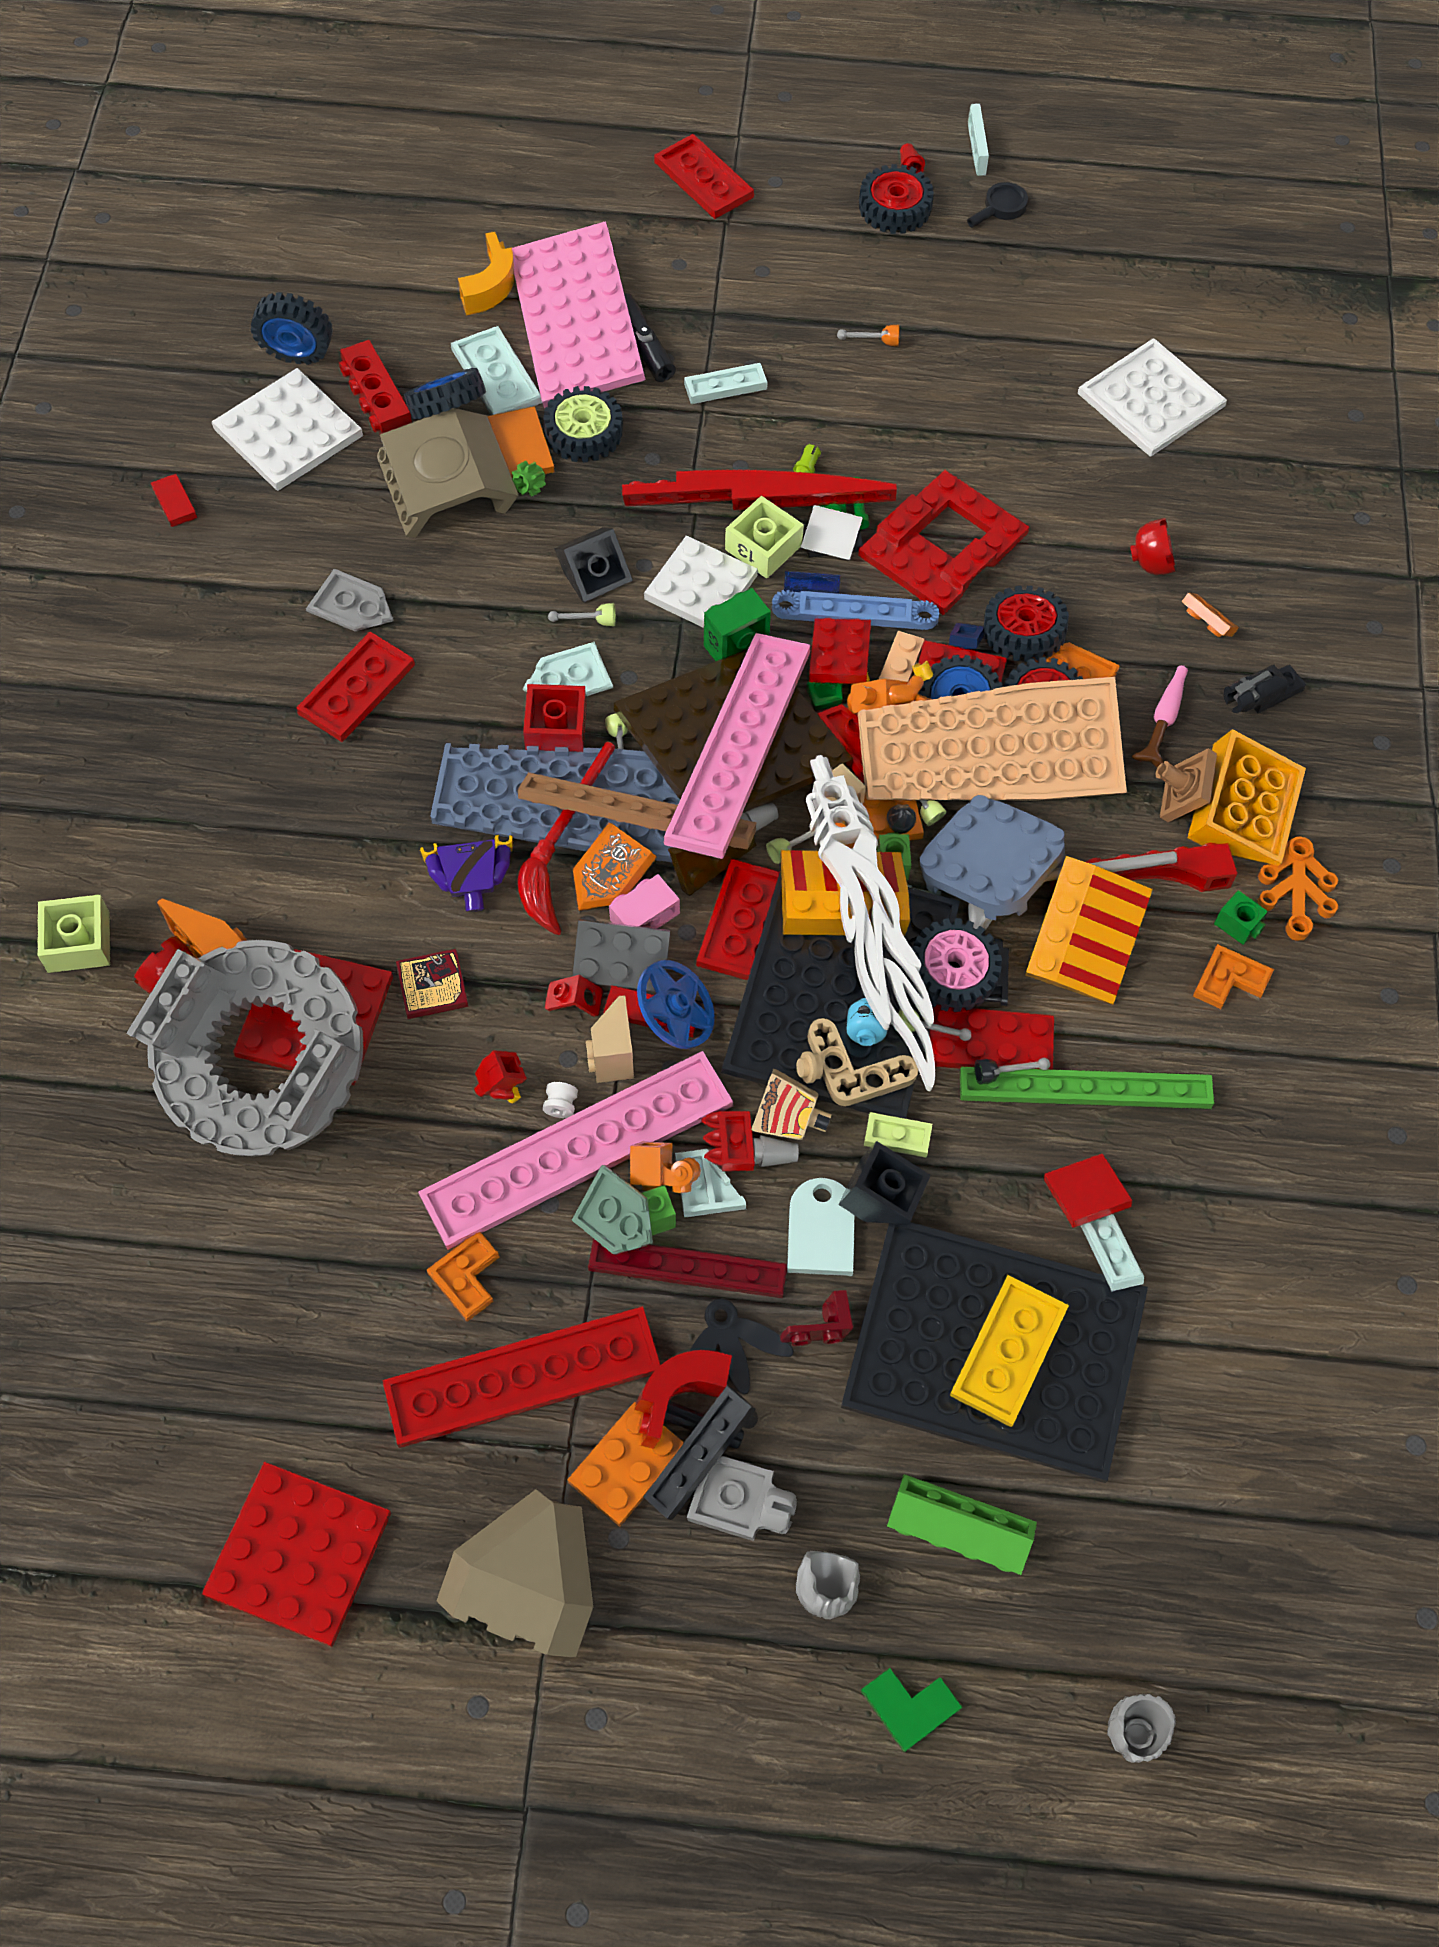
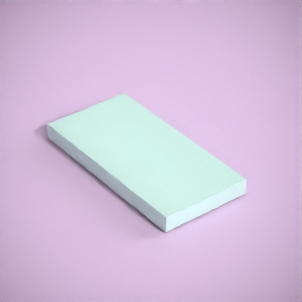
M498 326L451 343V349L463 369L478 368L486 389V393L480 398L491 415L529 408L542 403L538 389Z

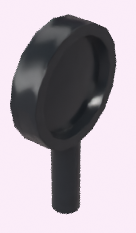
M1000 182L988 189L986 195V208L968 218V225L973 228L992 215L1003 220H1013L1022 216L1027 208V192L1015 183Z

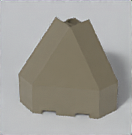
M535 1489L453 1552L437 1602L456 1619L467 1622L469 1617L476 1618L478 1621L486 1623L488 1625L486 1631L511 1641H514L516 1637L535 1642L533 1648L535 1651L545 1655L576 1658L593 1609L582 1507L549 1500Z

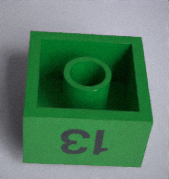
M753 588L736 593L731 599L721 604H715L704 612V647L715 661L723 660L728 656L748 649L755 633L769 636L771 611Z

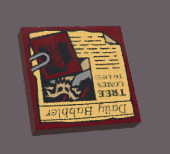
M456 949L396 961L407 1019L469 1007Z

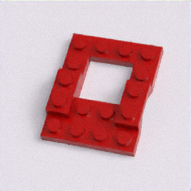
M944 470L917 496L911 494L877 526V533L859 548L858 556L924 602L927 600L929 603L933 602V605H937V608H939V613L944 615L962 598L972 580L986 566L994 567L1028 534L1030 527ZM947 507L986 532L980 540L975 538L955 558L919 534Z

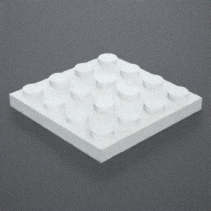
M298 368L212 421L214 430L277 491L363 436L362 428Z

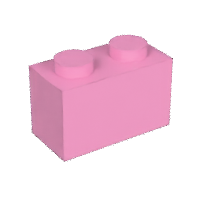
M657 874L651 879L641 881L636 886V889L628 894L616 897L611 905H609L610 921L616 924L659 928L680 914V899Z

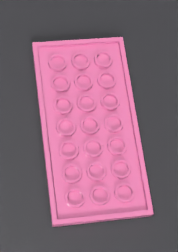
M606 221L512 248L514 276L544 408L548 407V402L551 399L554 400L556 394L559 393L563 396V390L565 389L573 392V387L579 386L580 391H583L584 386H590V391L592 392L595 387L604 392L646 380Z

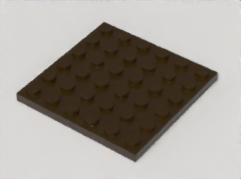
M748 649L614 702L616 714L680 800ZM796 687L742 813L814 783L816 779L810 761L816 759V756L822 755L827 757L833 770L841 764H844L847 768L852 766L853 758Z

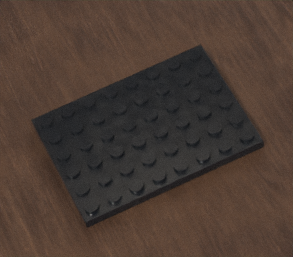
M781 869L721 1073L768 1085L772 1071L776 1069L817 1092V1100L838 1105L832 1100L823 1076L820 1079H816L813 1083H806L797 1073V1060L801 1058L803 1052H812L807 1036L813 1021L824 1018L834 1023L854 1070L897 1056L906 1055L911 1058L913 1056L904 1039L891 1023L885 1038L871 1046L860 1045L848 1036V1010L852 1004L866 998L857 974L854 939L850 943L846 935L783 934ZM908 887L910 922L904 937L912 948L922 930L926 927L929 928L932 923L937 921L941 924L942 920L947 918L950 919V923H953L960 901ZM882 940L883 958L893 961L909 980V976L892 957ZM864 954L865 964H866V968H867V972H868V967H867L866 958H865V954ZM885 972L886 987L889 994L890 1002L894 1007L895 1011L899 1013L900 1006L894 995L891 982ZM905 990L907 999L912 1009L918 1013L920 1021H924L919 1010L917 1009L911 997ZM818 1029L816 1037L821 1036L825 1043L824 1049L828 1048L826 1040L829 1032L823 1033L822 1029ZM914 1031L912 1034L922 1052V1042L917 1032ZM830 1055L825 1059V1063L829 1068L838 1069L842 1066L841 1059L835 1055ZM899 1066L895 1074L903 1073L907 1077L910 1069L904 1070L902 1066ZM869 1074L866 1077V1082L871 1087L877 1088L883 1084L882 1078L877 1074ZM895 1074L889 1075L890 1083H892L891 1080ZM857 1079L856 1086L846 1088L844 1084H841L838 1092H844L846 1096H849L852 1088L860 1086L859 1079ZM915 1081L908 1087L843 1107L868 1114L872 1112L906 1119Z
M912 1222L908 1224L889 1223L841 1408L1106 1483L1110 1473L1148 1287L1137 1285L1111 1291L1105 1276L1102 1274ZM1007 1275L1069 1305L1012 1427L950 1396Z

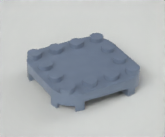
M978 795L973 797L970 803L962 807L925 848L920 857L922 877L926 882L927 889L932 893L936 894L941 889L984 910L985 918L996 921V916L1010 915L1015 912L1020 916L1027 910V901L1052 871L1063 866L1065 861L1064 831L1047 821L1003 802Z

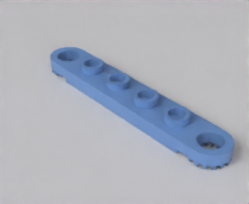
M784 590L777 592L772 599L773 613L781 619L815 621V618L871 620V626L928 630L935 627L939 619V608H937V605H933V602L929 603L927 600L926 602H919L902 598L801 591L799 593L790 592V590H787V592ZM788 601L793 604V607L791 606L790 609L787 608L785 610V608L782 609L779 603ZM928 612L932 617L930 619L927 618V620L923 618L922 620V617L919 618L918 613Z

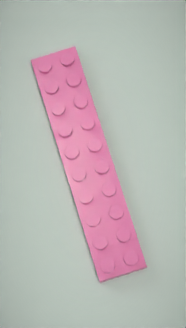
M755 633L664 835V845L723 859L809 657V644Z
M701 1051L418 1193L447 1250L474 1234L478 1232L483 1233L596 1176L602 1165H606L610 1169L630 1159L631 1145L642 1141L663 1142L701 1123L702 1118L706 1115L725 1111L733 1107V1101L704 1052Z

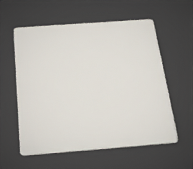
M814 505L801 548L849 560L862 517Z

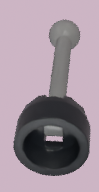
M1041 1058L1038 1062L998 1066L996 1061L992 1059H979L974 1064L975 1078L979 1085L995 1082L1002 1072L1033 1068L1047 1070L1050 1067V1061L1047 1058Z

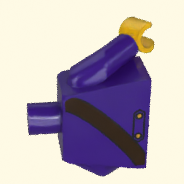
M496 835L495 841L486 840L441 847L433 843L434 850L431 852H425L423 847L420 848L429 876L442 891L450 892L452 897L464 896L466 912H477L484 910L482 893L494 892V886L502 883L510 865L513 837L509 835L507 842H500L499 835Z

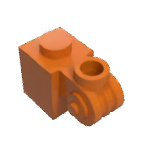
M642 1141L630 1146L631 1185H642V1190L645 1191L665 1185L672 1186V1192H691V1185L698 1179L701 1172L700 1165L694 1158H684L673 1164L672 1143Z

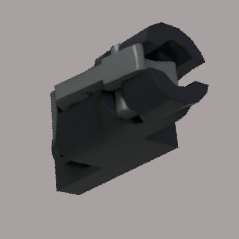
M1273 664L1226 686L1224 689V700L1226 705L1237 701L1238 706L1233 708V713L1238 714L1254 709L1259 714L1304 691L1306 683L1290 664L1280 669Z

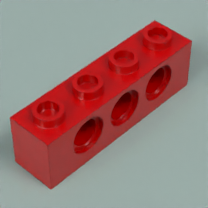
M370 340L341 349L342 361L339 362L340 370L344 378L349 377V385L353 395H359V403L363 413L370 415L369 421L373 431L383 434L412 423L408 407Z

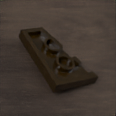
M754 837L748 850L728 845L723 859L676 847H671L668 851L681 889L690 896L728 868L731 859L738 860L757 845Z

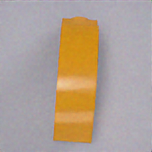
M496 232L485 233L490 265L478 274L458 278L460 298L466 316L495 307L508 296L513 287L515 276L512 248L505 249L503 241H498Z

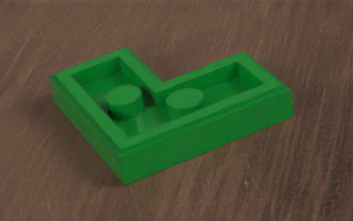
M891 1668L861 1689L866 1700L904 1753L962 1708L941 1677L913 1698L910 1697Z

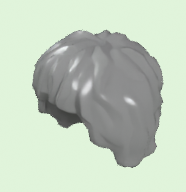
M826 1551L807 1552L797 1571L796 1593L803 1607L809 1613L824 1619H833L847 1613L856 1602L859 1593V1563L849 1557L836 1553H828Z
M1150 1694L1125 1696L1123 1700H1120L1114 1706L1111 1712L1107 1735L1110 1737L1115 1751L1120 1752L1126 1761L1131 1763L1148 1762L1152 1759H1157L1171 1744L1176 1725L1175 1714L1169 1704L1162 1700L1160 1696L1154 1697Z

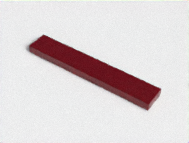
M593 1238L588 1271L783 1299L787 1264L658 1245H646L615 1255Z

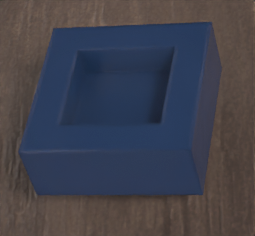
M956 623L950 633L949 645L968 650L977 649L984 635V627Z

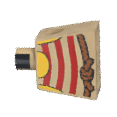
M773 1069L751 1130L802 1140L807 1126L826 1132L832 1114L814 1108L818 1098L817 1092L784 1073Z

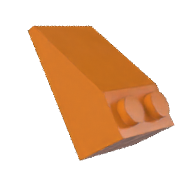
M163 898L157 902L170 931L190 948L193 956L196 958H200L223 946L226 949H232L238 942L247 941L237 927L232 930L221 919Z

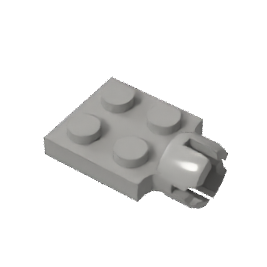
M721 1456L696 1488L687 1520L754 1541L757 1532L762 1529L786 1534L792 1524L790 1518L795 1515L797 1499L794 1493L776 1488L772 1484L774 1471Z

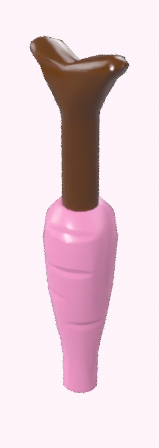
M1177 667L1173 679L1167 686L1155 709L1154 720L1156 726L1149 745L1141 752L1133 754L1132 758L1134 760L1150 761L1156 768L1161 763H1164L1159 747L1167 727L1173 725L1178 716L1184 681L1188 672L1186 667Z

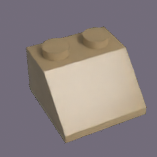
M619 996L591 1027L592 1040H586L589 1072L596 1073L597 1083L634 1079L633 1053L625 996Z

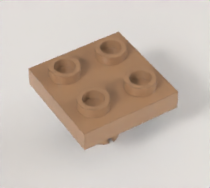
M1208 748L1174 766L1168 761H1164V763L1158 766L1156 777L1165 782L1160 818L1170 822L1210 803L1217 753Z

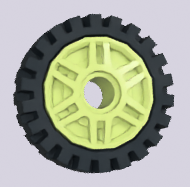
M579 386L573 387V392H570L569 389L563 390V396L559 393L556 394L554 400L551 399L548 402V407L544 411V431L549 447L553 448L557 455L561 453V457L566 460L571 456V461L577 462L578 458H582V463L588 462V457H592L593 461H597L600 454L603 458L607 457L609 451L614 452L616 445H619L621 442L623 419L620 405L617 404L614 397L610 398L608 392L604 391L601 394V390L596 387L593 392L590 391V386H584L583 391H580Z

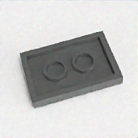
M580 919L578 920L573 976L581 975L594 984L637 989L639 978L648 966L657 961L668 960L671 930ZM649 978L646 990L655 991Z

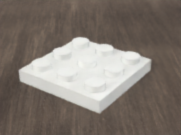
M685 536L644 592V600L704 628V612L715 604H721L731 599L736 593L748 590L757 577L758 569L689 536Z

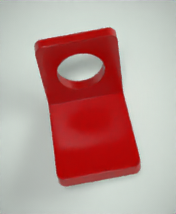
M581 975L556 980L549 984L545 1009L552 1011L575 1005L593 1017L598 1016L603 990ZM586 989H589L593 995V1004L591 1006L584 999Z

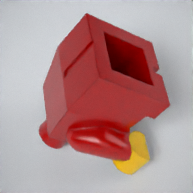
M493 1050L481 1061L475 1072L479 1084L475 1086L474 1090L478 1096L490 1095L494 1099H503L510 1103H515L521 1098L518 1088L515 1086L522 1084L527 1078L523 1067H520L521 1062L517 1052Z

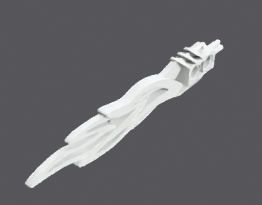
M822 755L816 756V759L810 761L816 781H814L812 793L806 797V803L812 818L809 827L811 833L816 830L814 842L815 846L818 843L821 846L818 852L819 858L828 867L841 887L840 911L842 924L848 942L851 943L853 939L855 942V963L862 990L881 1026L888 1030L891 1023L904 1039L927 1091H931L935 1081V1061L931 1040L924 1025L912 1009L905 993L906 990L927 1026L931 1027L934 1022V1014L928 992L919 974L921 962L902 934L899 923V905L895 893L886 878L878 870L876 852L878 840L873 833L874 829L869 820L867 809L859 802L855 789L846 784L844 775L833 776L828 758ZM826 797H834L837 800L831 801L828 800ZM835 823H842L846 827H839ZM855 843L853 849L847 847L846 845ZM856 876L863 882L874 902L871 911V922L864 902L863 892ZM881 898H882V900H883V902H884V904H885V906H886L888 915H887V913H886V911H885V909H884V907H883V904H882V902H881ZM848 904L851 910L852 919H849ZM882 940L889 953L909 976V978L915 985L916 989L918 990L919 994L911 985V983L904 975V973L901 971V969L893 961L887 958H883ZM864 954H865V958H866V963H867V967H868V972H867V968H866V964H865ZM885 972L891 982L894 995L902 1012L916 1030L922 1042L926 1061L913 1034L890 1002Z

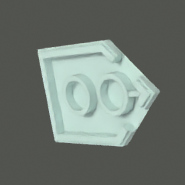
M595 642L540 658L536 665V670L525 683L523 691L527 692V684L586 686V696L611 689L613 684Z

